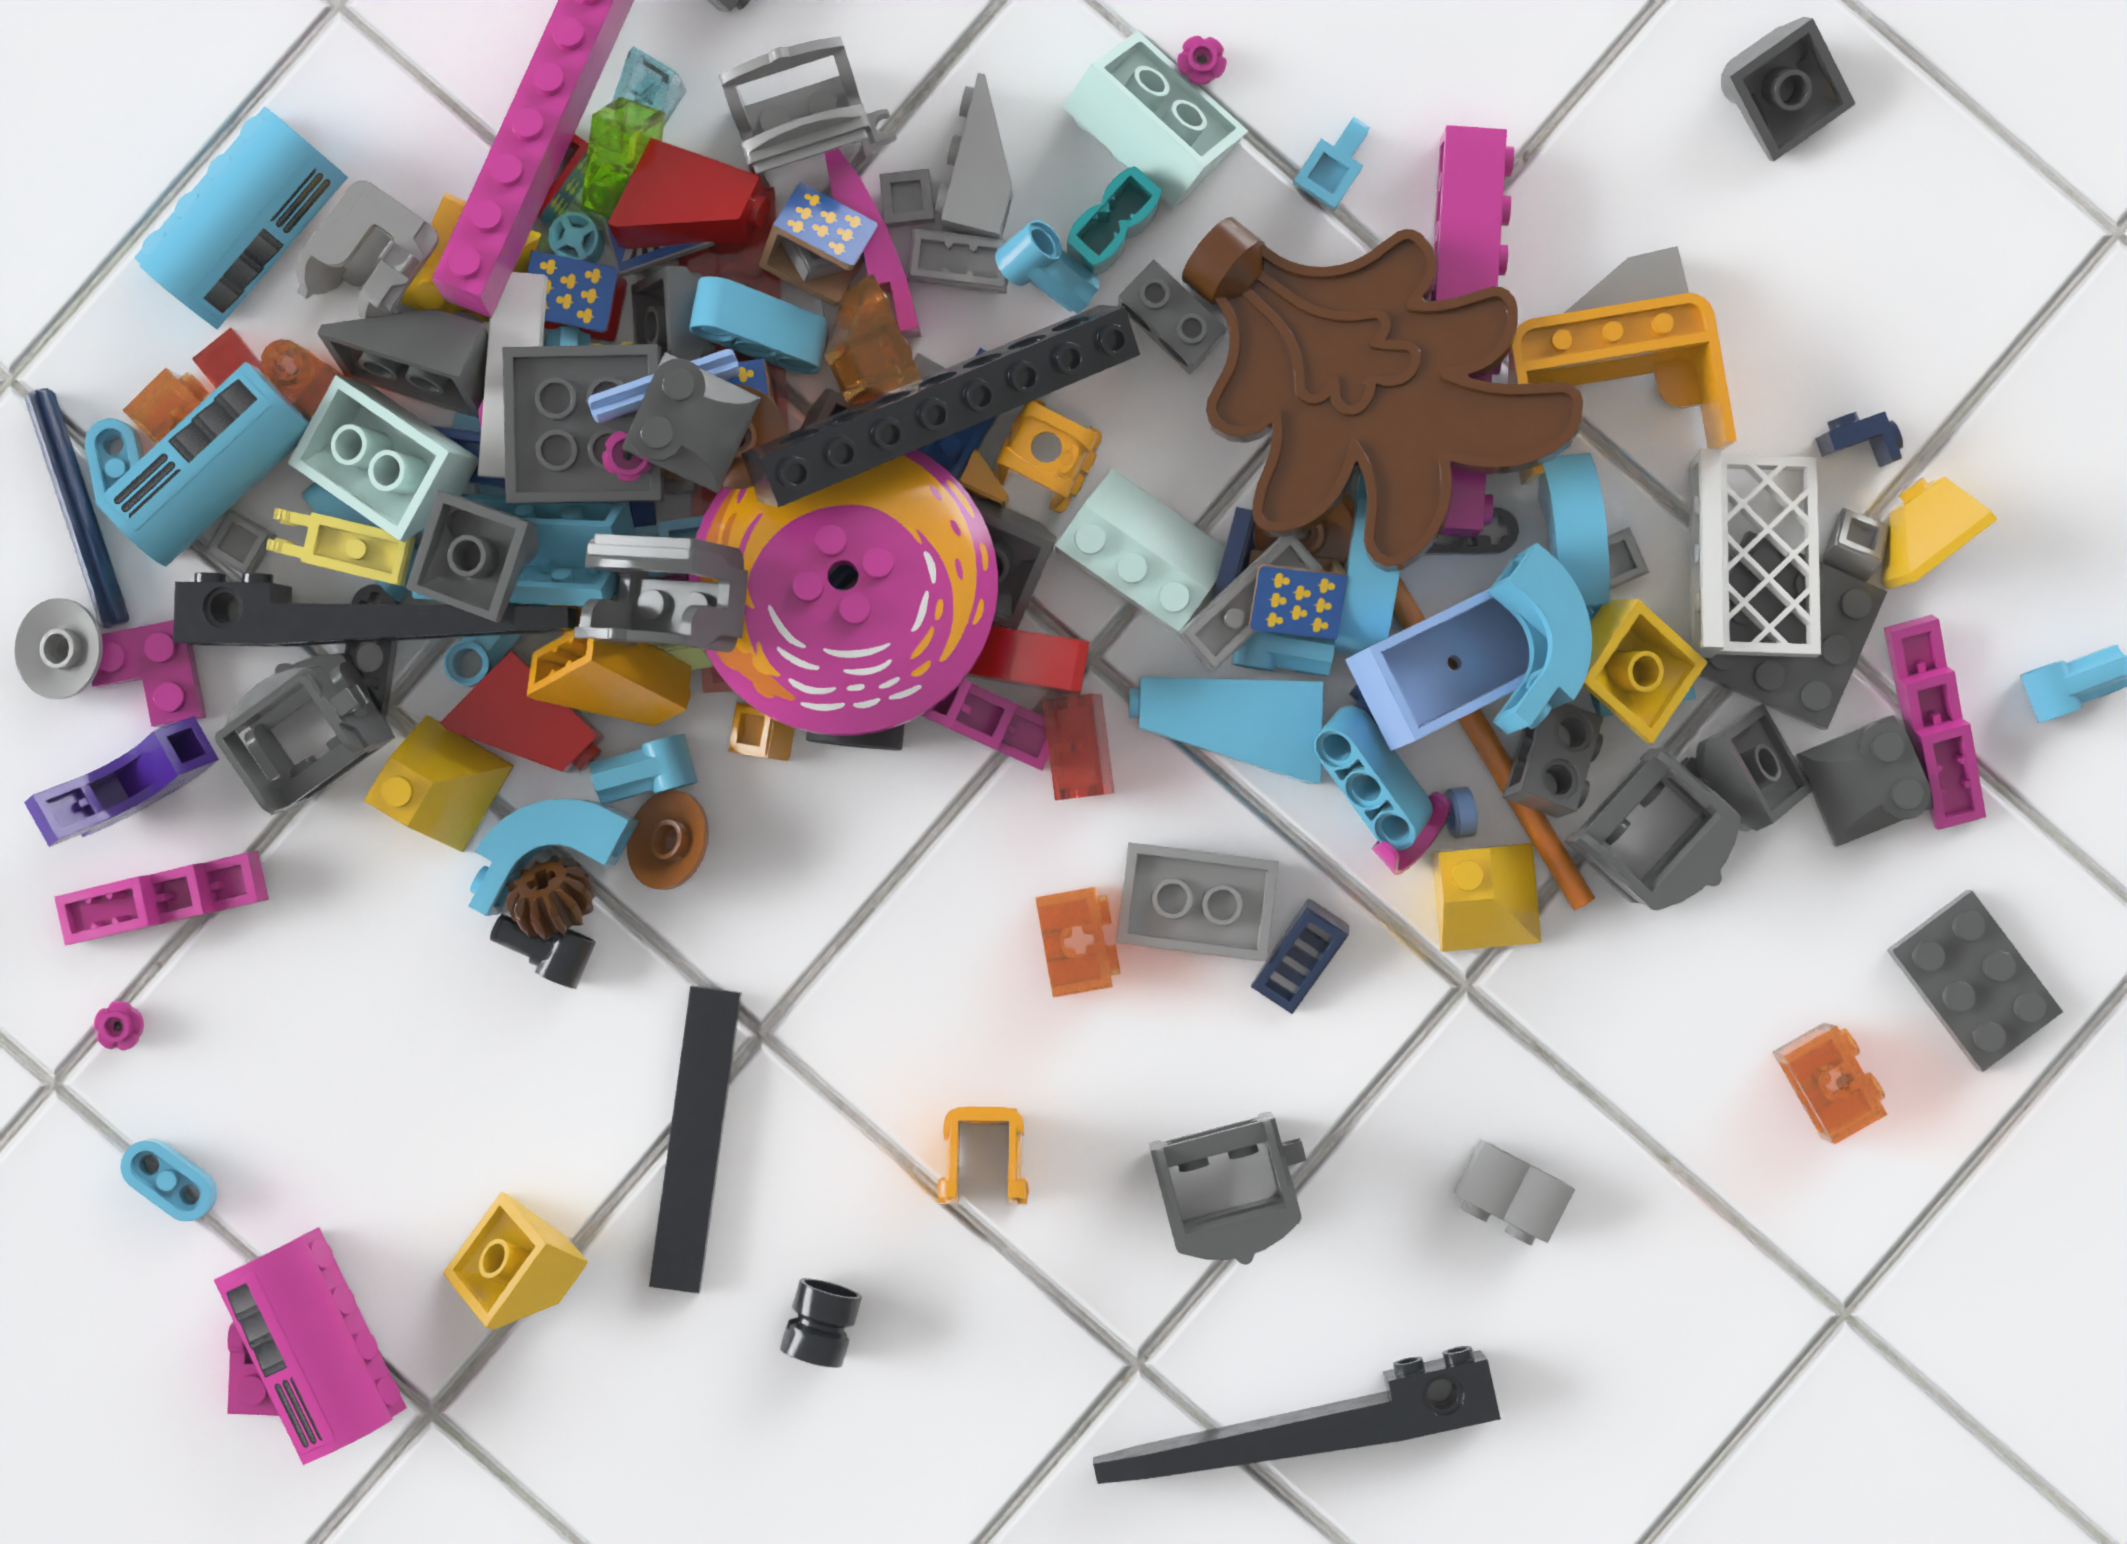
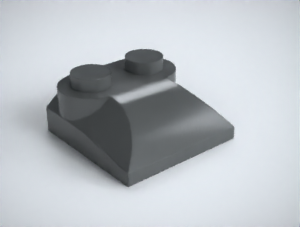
M1802 17L1775 28L1731 59L1721 74V89L1724 96L1730 102L1737 104L1770 161L1777 160L1856 104L1814 19L1809 17Z
M665 266L631 285L635 344H658L661 346V359L665 352L689 361L715 353V343L702 339L689 331L698 280L703 277L700 272L689 271L686 266Z
M665 352L631 424L622 450L713 492L719 493L761 397L700 369L689 360L677 358Z
M437 490L406 589L500 623L522 567L528 565L538 552L539 536L536 530L537 524L480 502Z
M971 497L982 514L995 550L998 570V595L993 620L1017 630L1046 563L1053 552L1057 537L1036 520L998 505L991 500Z
M1763 703L1735 720L1719 733L1701 741L1697 746L1695 766L1699 775L1709 783L1713 791L1741 816L1739 830L1747 832L1752 829L1758 831L1775 823L1813 791Z
M1894 715L1886 716L1796 754L1804 775L1813 789L1812 794L1834 846L1848 843L1902 820L1916 818L1924 811L1933 808L1931 789L1908 734Z

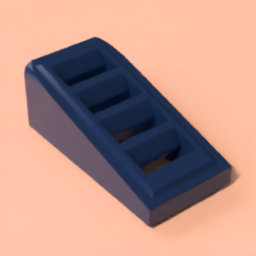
M1308 898L1251 983V988L1293 1014L1349 936V925ZM1311 922L1330 934L1328 940L1326 941L1307 928L1308 923ZM1300 938L1318 950L1319 953L1316 958L1295 945V941ZM1287 955L1306 967L1308 970L1305 975L1283 962V958ZM1274 971L1297 985L1293 993L1270 978Z

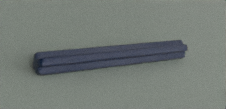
M48 388L31 391L25 395V402L99 624L102 628L106 629L121 626L129 621V614L55 392Z

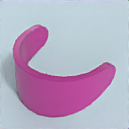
M1433 792L1428 796L1432 803V816L1409 848L1398 851L1388 842L1383 841L1380 843L1378 840L1371 849L1394 875H1400L1414 865L1443 829L1452 807L1449 800L1442 793Z

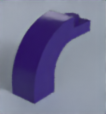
M195 716L154 730L138 745L110 763L83 776L33 794L24 804L47 845L51 847L78 835L86 837L132 816L188 784L216 763L219 758Z

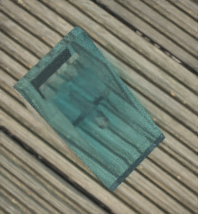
M633 46L628 52L603 129L643 153L650 138H658L687 91L678 73Z

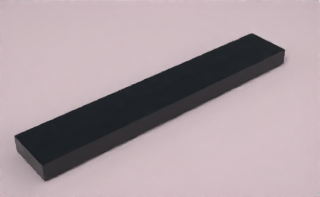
M690 986L649 1287L698 1294L702 1288L742 992Z

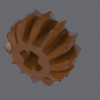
M554 855L547 862L543 863L536 859L533 867L518 870L519 879L507 884L509 895L505 900L508 904V912L513 921L517 922L528 938L540 935L546 941L554 933L558 932L565 936L568 928L573 925H583L582 916L594 911L592 900L595 897L593 892L594 886L588 874L584 873L581 866L573 858L561 860L557 855Z

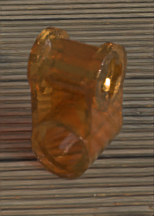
M280 339L273 341L265 347L261 354L260 365L263 373L272 383L294 399L295 403L311 417L315 414L335 375L345 377L328 363L325 364L309 350L290 340ZM286 356L292 358V362L297 366L293 374L286 372L285 366L281 364Z

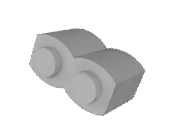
M1480 1139L1453 1193L1463 1199L1459 1207L1460 1209L1484 1222H1487L1490 1214L1507 1222L1506 1233L1532 1246L1535 1238L1546 1243L1549 1242L1575 1188Z

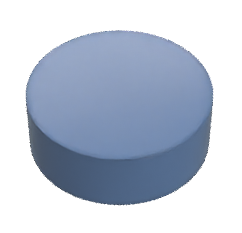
M1467 786L1448 789L1444 796L1449 800L1452 807L1446 822L1450 835L1455 839L1475 836L1478 820L1471 790Z

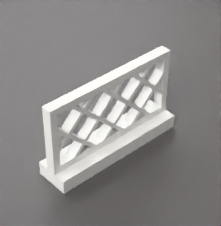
M1701 448L1689 462L1691 647L1703 658H1712L1716 654L1817 658L1821 655L1817 457L1721 454V449ZM1727 468L1745 469L1759 485L1742 500L1727 485ZM1762 470L1774 471L1767 476ZM1782 470L1803 471L1804 491L1794 501L1772 481ZM1763 488L1785 509L1769 525L1747 505ZM1803 499L1804 512L1797 506ZM1728 501L1735 507L1729 514ZM1738 512L1760 532L1744 549L1728 534V521ZM1788 513L1804 527V541L1795 550L1772 530ZM1763 537L1785 557L1770 574L1748 554ZM1804 548L1805 561L1798 555ZM1728 549L1736 556L1730 562L1728 561ZM1739 560L1761 581L1745 598L1729 584V570ZM1789 562L1805 576V590L1795 600L1773 579ZM1765 586L1786 606L1770 624L1748 603ZM1805 597L1806 611L1799 605ZM1729 599L1736 605L1730 612ZM1740 610L1762 631L1751 642L1730 641L1729 620ZM1792 612L1806 626V644L1788 643L1774 627ZM1767 636L1773 643H1762L1760 641Z

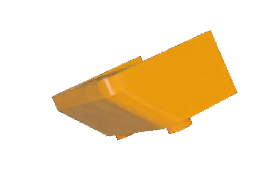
M1684 293L1532 318L1524 321L1517 327L1515 339L1508 353V384L1564 382L1576 386L1654 373L1657 392L1666 404L1675 408L1700 406L1708 449H1721L1722 451L1737 441L1715 313L1711 304L1704 297L1694 293ZM1543 464L1519 471L1521 485L1531 484L1544 473Z

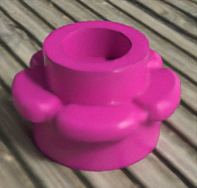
M1197 35L1190 37L1183 43V51L1177 57V66L1181 74L1189 77L1190 82L1197 85H1206L1224 73L1227 60L1223 57L1224 47L1217 39L1213 37L1203 39ZM1200 55H1204L1207 61L1204 64H1200L1197 58Z
M618 431L613 433L605 442L607 449L602 454L603 465L609 473H615L621 481H636L643 472H648L653 464L634 455L631 460H625L623 458L625 451L622 450V446L628 433Z
M115 1001L110 1003L107 1009L102 1008L97 1012L93 1026L98 1031L96 1038L103 1047L109 1050L119 1048V1050L124 1051L138 1043L144 1029V1020L141 1013L129 1003ZM117 1021L121 1022L122 1029L120 1031H117L114 1028V1024Z

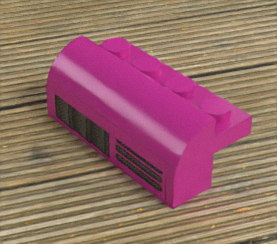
M319 1227L214 1279V1283L303 1465L339 1450L392 1421V1417L407 1408L401 1397L398 1385L393 1380L378 1349L377 1342L370 1333L356 1304L355 1297L333 1257L332 1249L327 1244Z

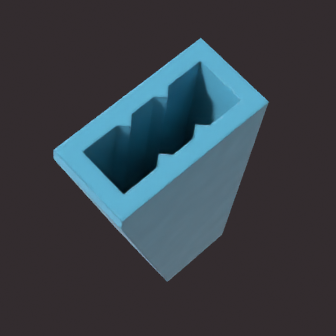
M1140 677L1139 688H1129V718H1138L1139 730L1306 784L1321 783V762L1314 751V741L1322 730L1323 682Z

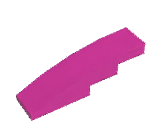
M840 149L825 152L833 199L877 223L876 231L864 250L868 278L873 295L892 291L902 340L922 336L907 277L885 222L862 180Z
M1928 615L1883 627L1905 730L1931 789L1933 808L1929 809L1934 828L1940 830L1985 818L1986 812L1971 724L1964 720L1962 716L1955 671L1947 667L1939 619L1933 615Z
M965 679L947 698L930 711L921 715L930 721L1043 771L1063 727L1060 723L1026 709Z
M259 851L246 852L205 863L191 864L54 896L65 946L269 900Z

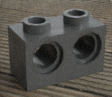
M1154 259L1118 297V306L1126 308L1128 317L1189 375L1225 338L1227 328Z
M1566 703L1551 709L1547 717L1534 729L1529 727L1523 728L1502 798L1554 818L1576 812L1584 804L1588 796L1590 783L1586 780L1590 763L1597 758L1603 744V735L1599 732L1604 717ZM1559 725L1566 728L1569 732V747L1564 745L1558 736ZM1545 772H1549L1556 780L1557 790L1555 794L1550 792L1545 785Z

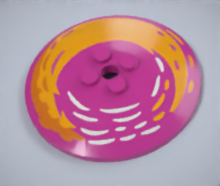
M917 449L779 508L759 502L754 487L744 489L722 488L705 513L695 539L740 549L744 557V570L748 571L742 638L737 639V644L731 652L706 649L704 651L723 680L744 701L773 720L792 728L823 735L856 736L892 729L912 721L938 705L961 684L982 653L990 634L997 603L998 570L989 530L982 514L963 486L944 467ZM838 565H849L858 573V581L849 590H837L828 581L831 570ZM689 574L690 582L719 583L717 579Z

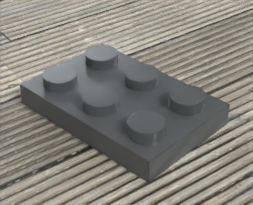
M1972 890L1964 891L1887 949L1888 953L1977 1071L1984 1072L2063 1013V1010Z

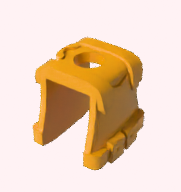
M1035 399L1024 404L1020 414L1009 431L1011 438L1006 437L1001 446L993 473L1003 486H1005L1013 471L1052 491L1053 497L1049 509L1057 513H1063L1068 508L1072 496L1076 497L1079 490H1081L1086 479L1083 474L1088 475L1091 467H1093L1097 456L1095 451L1101 443L1102 435L1096 428L1090 426L1087 429L1046 408V403ZM1044 433L1056 436L1062 445L1059 457L1049 463L1038 461L1031 452L1033 440Z
M968 1106L950 1110L945 1116L943 1127L944 1140H946V1177L938 1180V1204H959L960 1125H1009L1008 1205H1028L1029 1184L1027 1180L1021 1178L1024 1123L1017 1109Z

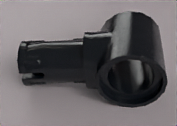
M501 914L498 917L490 935L491 941L529 957V963L537 966L536 974L572 989L577 988L596 944L595 940L571 929H567L565 936L560 932L554 933L546 941L540 935L528 938L517 922L505 914Z

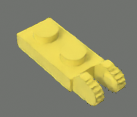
M275 507L273 519L290 526H306L308 531L304 547L294 545L292 541L275 538L274 540L268 539L266 550L301 558L300 562L405 586L416 537L413 536L406 542H402L381 528L313 512L309 516Z

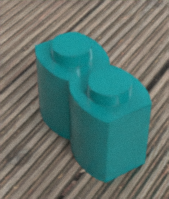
M1136 166L1127 168L1119 173L1107 186L1101 204L1086 210L1073 224L1067 238V254L1096 276L1108 270L1121 256L1126 240L1140 234L1153 221L1159 208L1162 189Z

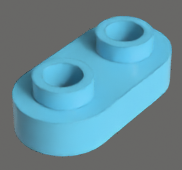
M107 418L96 422L90 427L85 437V450L96 500L144 456L138 432L131 425L118 419ZM120 437L123 441V448L121 452L113 455L110 451V444L115 438Z
M146 1139L131 1145L122 1156L120 1169L125 1182L174 1219L186 1222L193 1221L205 1216L213 1209L218 1194L213 1178L164 1141ZM148 1155L156 1157L159 1162V1168L156 1173L150 1172L146 1168L145 1160ZM188 1185H193L199 1190L197 1202H192L186 1197L185 1191Z

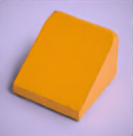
M975 448L959 481L968 493L980 499L991 500L998 505L1007 507L1009 495Z
M736 702L728 752L788 761L791 755L795 728L773 720L750 704Z

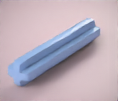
M725 349L691 361L700 369L724 380L737 377L740 373L739 364L732 349ZM654 374L591 395L588 398V404L594 420L597 423H604L638 411Z

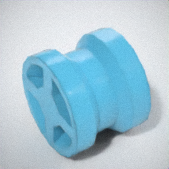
M568 212L561 214L553 221L549 228L548 241L550 248L558 256L597 263L604 253L605 242L601 231L588 216L582 213ZM584 237H588L583 247Z

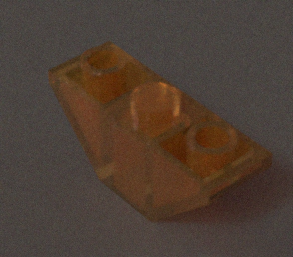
M874 274L866 276L843 293L824 354L845 401L854 406L922 379L912 358L910 344L901 334L890 310L889 299L886 293L880 289Z

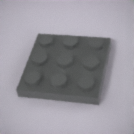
M658 344L502 347L505 489L507 504L664 501L663 468L653 464L648 472H643L638 480L625 482L619 480L615 473H609L602 462V454L607 449L605 446L606 440L618 431L628 433L637 411L604 423H597L592 416L588 404V398L591 395L654 374L661 361V346ZM625 451L623 458L629 461L633 458V455Z
M1751 531L1744 533L1740 546L1744 549L1758 534ZM1765 537L1748 552L1768 574L1785 559ZM1799 553L1798 555L1805 561V555ZM1740 560L1729 570V584L1743 598L1761 583ZM1790 562L1773 578L1794 600L1805 590V576ZM1819 562L1821 655L1814 658L1716 654L1712 658H1704L1708 663L1699 676L1816 728L1827 730L1888 591ZM1766 586L1748 602L1769 624L1786 608ZM1806 597L1799 603L1805 611ZM1729 599L1730 612L1736 605ZM1741 610L1729 620L1731 642H1751L1762 632ZM1792 612L1774 627L1788 643L1806 644V626ZM1767 636L1760 641L1762 643H1773Z

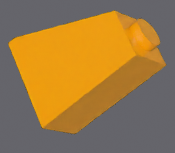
M574 629L532 653L527 696L534 700L650 726H656L687 710L691 696L689 687L692 666L648 643L630 646L574 638Z

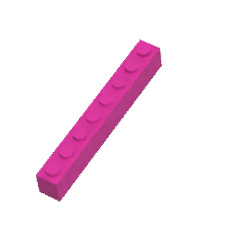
M558 0L433 274L432 279L444 300L492 318L634 0Z
M1446 125L1439 144L1433 250L1437 260L1436 284L1430 293V301L1452 299L1492 286H1498V275L1505 276L1508 245H1500L1501 226H1508L1510 221L1511 196L1503 195L1504 177H1511L1514 165V146H1506L1507 129ZM1502 362L1489 373L1477 378V380L1492 383V375L1500 374ZM1451 468V506L1440 535L1475 538L1483 531V524L1490 525L1492 521L1493 495L1485 494L1486 474Z

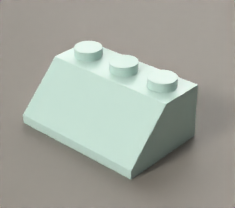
M1139 31L1093 62L1062 106L1075 118L1076 123L1082 129L1090 132L1105 145L1118 162L1129 168L1136 166L1162 189L1160 199L1165 200L1173 208L1203 183L1248 132L1246 128L1202 88L1190 82L1187 75L1181 74L1178 67Z
M335 375L288 464L399 541L406 542L426 527L437 490L461 496L479 464V458L370 384Z
M1114 469L1109 471L1086 500L1055 544V552L1176 636L1188 623L1217 581L1226 548Z

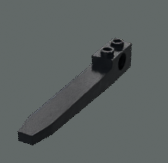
M199 572L194 574V582L175 581L173 642L196 646L299 647L572 631L575 627H578V610L568 607L507 606L499 623L451 605L292 603V587L273 583L274 575L242 573V582H226V574ZM236 598L239 609L236 617L231 621L228 616V606Z
M1459 1346L1447 1349L1442 1352L1443 1358L1423 1362L1422 1357H1408L1395 1361L1393 1363L1394 1369L1382 1371L1387 1390L1384 1392L1159 1440L1093 1457L1097 1484L1150 1479L1392 1443L1500 1420L1488 1359L1481 1350L1473 1351L1472 1346ZM1438 1379L1450 1380L1452 1382V1391L1445 1400L1433 1401L1428 1398V1388L1434 1381Z

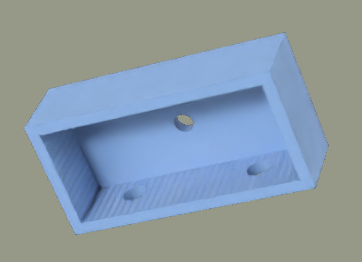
M1489 589L1345 659L1390 751L1412 743L1515 691L1523 680L1529 664V644L1526 634L1516 617L1488 593ZM1449 657L1456 660V670H1452L1448 666L1447 661Z

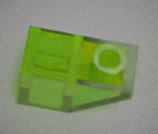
M619 97L592 114L581 202L582 209L607 218L611 217L650 138L662 141L666 112Z

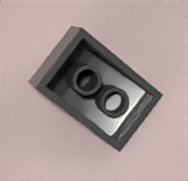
M438 309L321 324L317 334L345 377L479 418L478 409L484 400L489 334L478 317L460 310L451 314Z

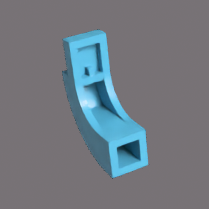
M1590 453L1558 455L1556 458L1543 464L1544 473L1539 476L1538 501L1546 523L1550 554L1563 565L1576 583L1584 599L1591 622L1600 607L1609 604V548L1602 491L1596 467Z
M1361 473L1357 484L1351 541L1346 567L1348 579L1334 650L1335 653L1355 655L1388 638L1400 571L1385 572L1375 567L1367 556L1364 546L1367 491Z
M1539 543L1515 554L1488 590L1491 596L1516 617L1524 629L1529 644L1527 672L1517 689L1493 720L1508 735L1526 727L1534 729L1547 717L1551 709L1575 700L1586 679L1591 660L1592 632L1584 599L1576 583L1563 565Z
M551 799L522 807L498 822L482 839L475 850L476 853L489 859L492 863L489 867L483 866L475 876L470 887V892L474 896L468 906L485 916L499 915L506 902L505 899L509 895L507 884L519 878L518 870L524 869L535 855L553 846L562 845L573 848L604 866L616 865L639 821L614 807L589 800Z

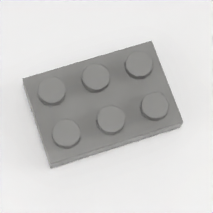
M1128 842L1116 943L1266 962L1279 861Z

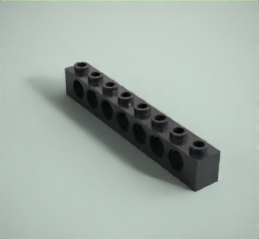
M1098 305L741 453L758 501L779 508L1139 356L1140 352L1126 308L1123 306Z

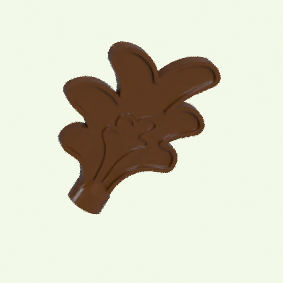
M1228 217L1214 226L1201 240L1189 257L1182 273L1183 283L1213 307H1217L1220 310L1229 330V352L1226 364L1207 399L1206 413L1211 429L1217 435L1230 442L1241 443L1261 439L1272 431L1269 456L1257 483L1253 499L1252 515L1258 530L1268 537H1287L1303 533L1317 526L1333 512L1342 500L1357 467H1359L1367 491L1364 546L1370 561L1375 567L1385 572L1400 571L1413 564L1430 549L1440 535L1451 506V468L1485 474L1518 472L1544 464L1556 458L1570 447L1581 426L1583 408L1581 392L1574 385L1564 382L1502 384L1477 380V378L1496 368L1505 359L1512 347L1518 325L1516 299L1509 290L1503 287L1492 286L1452 299L1426 301L1436 284L1437 260L1432 245L1421 233L1412 229L1397 231L1372 251L1351 262L1335 266L1315 267L1298 264L1279 256L1233 217Z

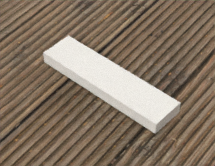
M512 272L492 318H490L478 476L505 479L502 347L543 346L548 277L544 274Z

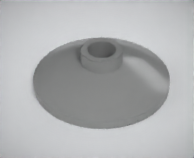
M63 598L48 599L33 607L26 614L18 628L14 647L15 662L22 680L33 692L49 699L70 698L86 689L98 672L103 651L100 628L94 616L80 603Z

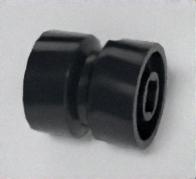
M801 1278L792 1305L798 1317L788 1320L780 1350L790 1357L810 1364L831 1368L842 1367L850 1341L844 1332V1328L854 1326L862 1295L831 1282Z

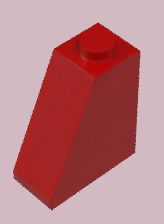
M650 138L607 224L618 246L625 249L714 242L715 245L749 243L756 227H762L768 217L770 199L759 175Z
M992 626L983 651L967 676L1080 697L1090 641Z
M510 651L440 722L448 731L567 773H571L575 768L580 772L588 768L590 762H594L601 754L602 750L598 747V744L605 738L578 709L537 701L528 697L527 689L531 663L521 653Z

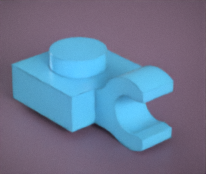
M1353 116L1334 146L1321 138L1293 180V184L1335 211L1363 168V165L1354 160L1352 156L1364 141L1370 127Z

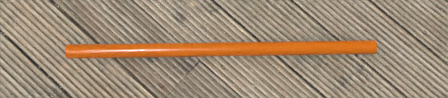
M1347 490L1341 501L1347 507L1353 522L1355 502ZM1399 576L1393 614L1401 628L1405 630L1426 620ZM1448 658V666L1452 670H1456L1451 659ZM1478 709L1458 719L1503 794L1513 761L1482 710ZM1507 800L1573 911L1593 901L1595 896L1545 814Z

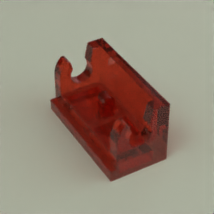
M1090 693L1042 700L1055 801L1115 794L1102 694Z

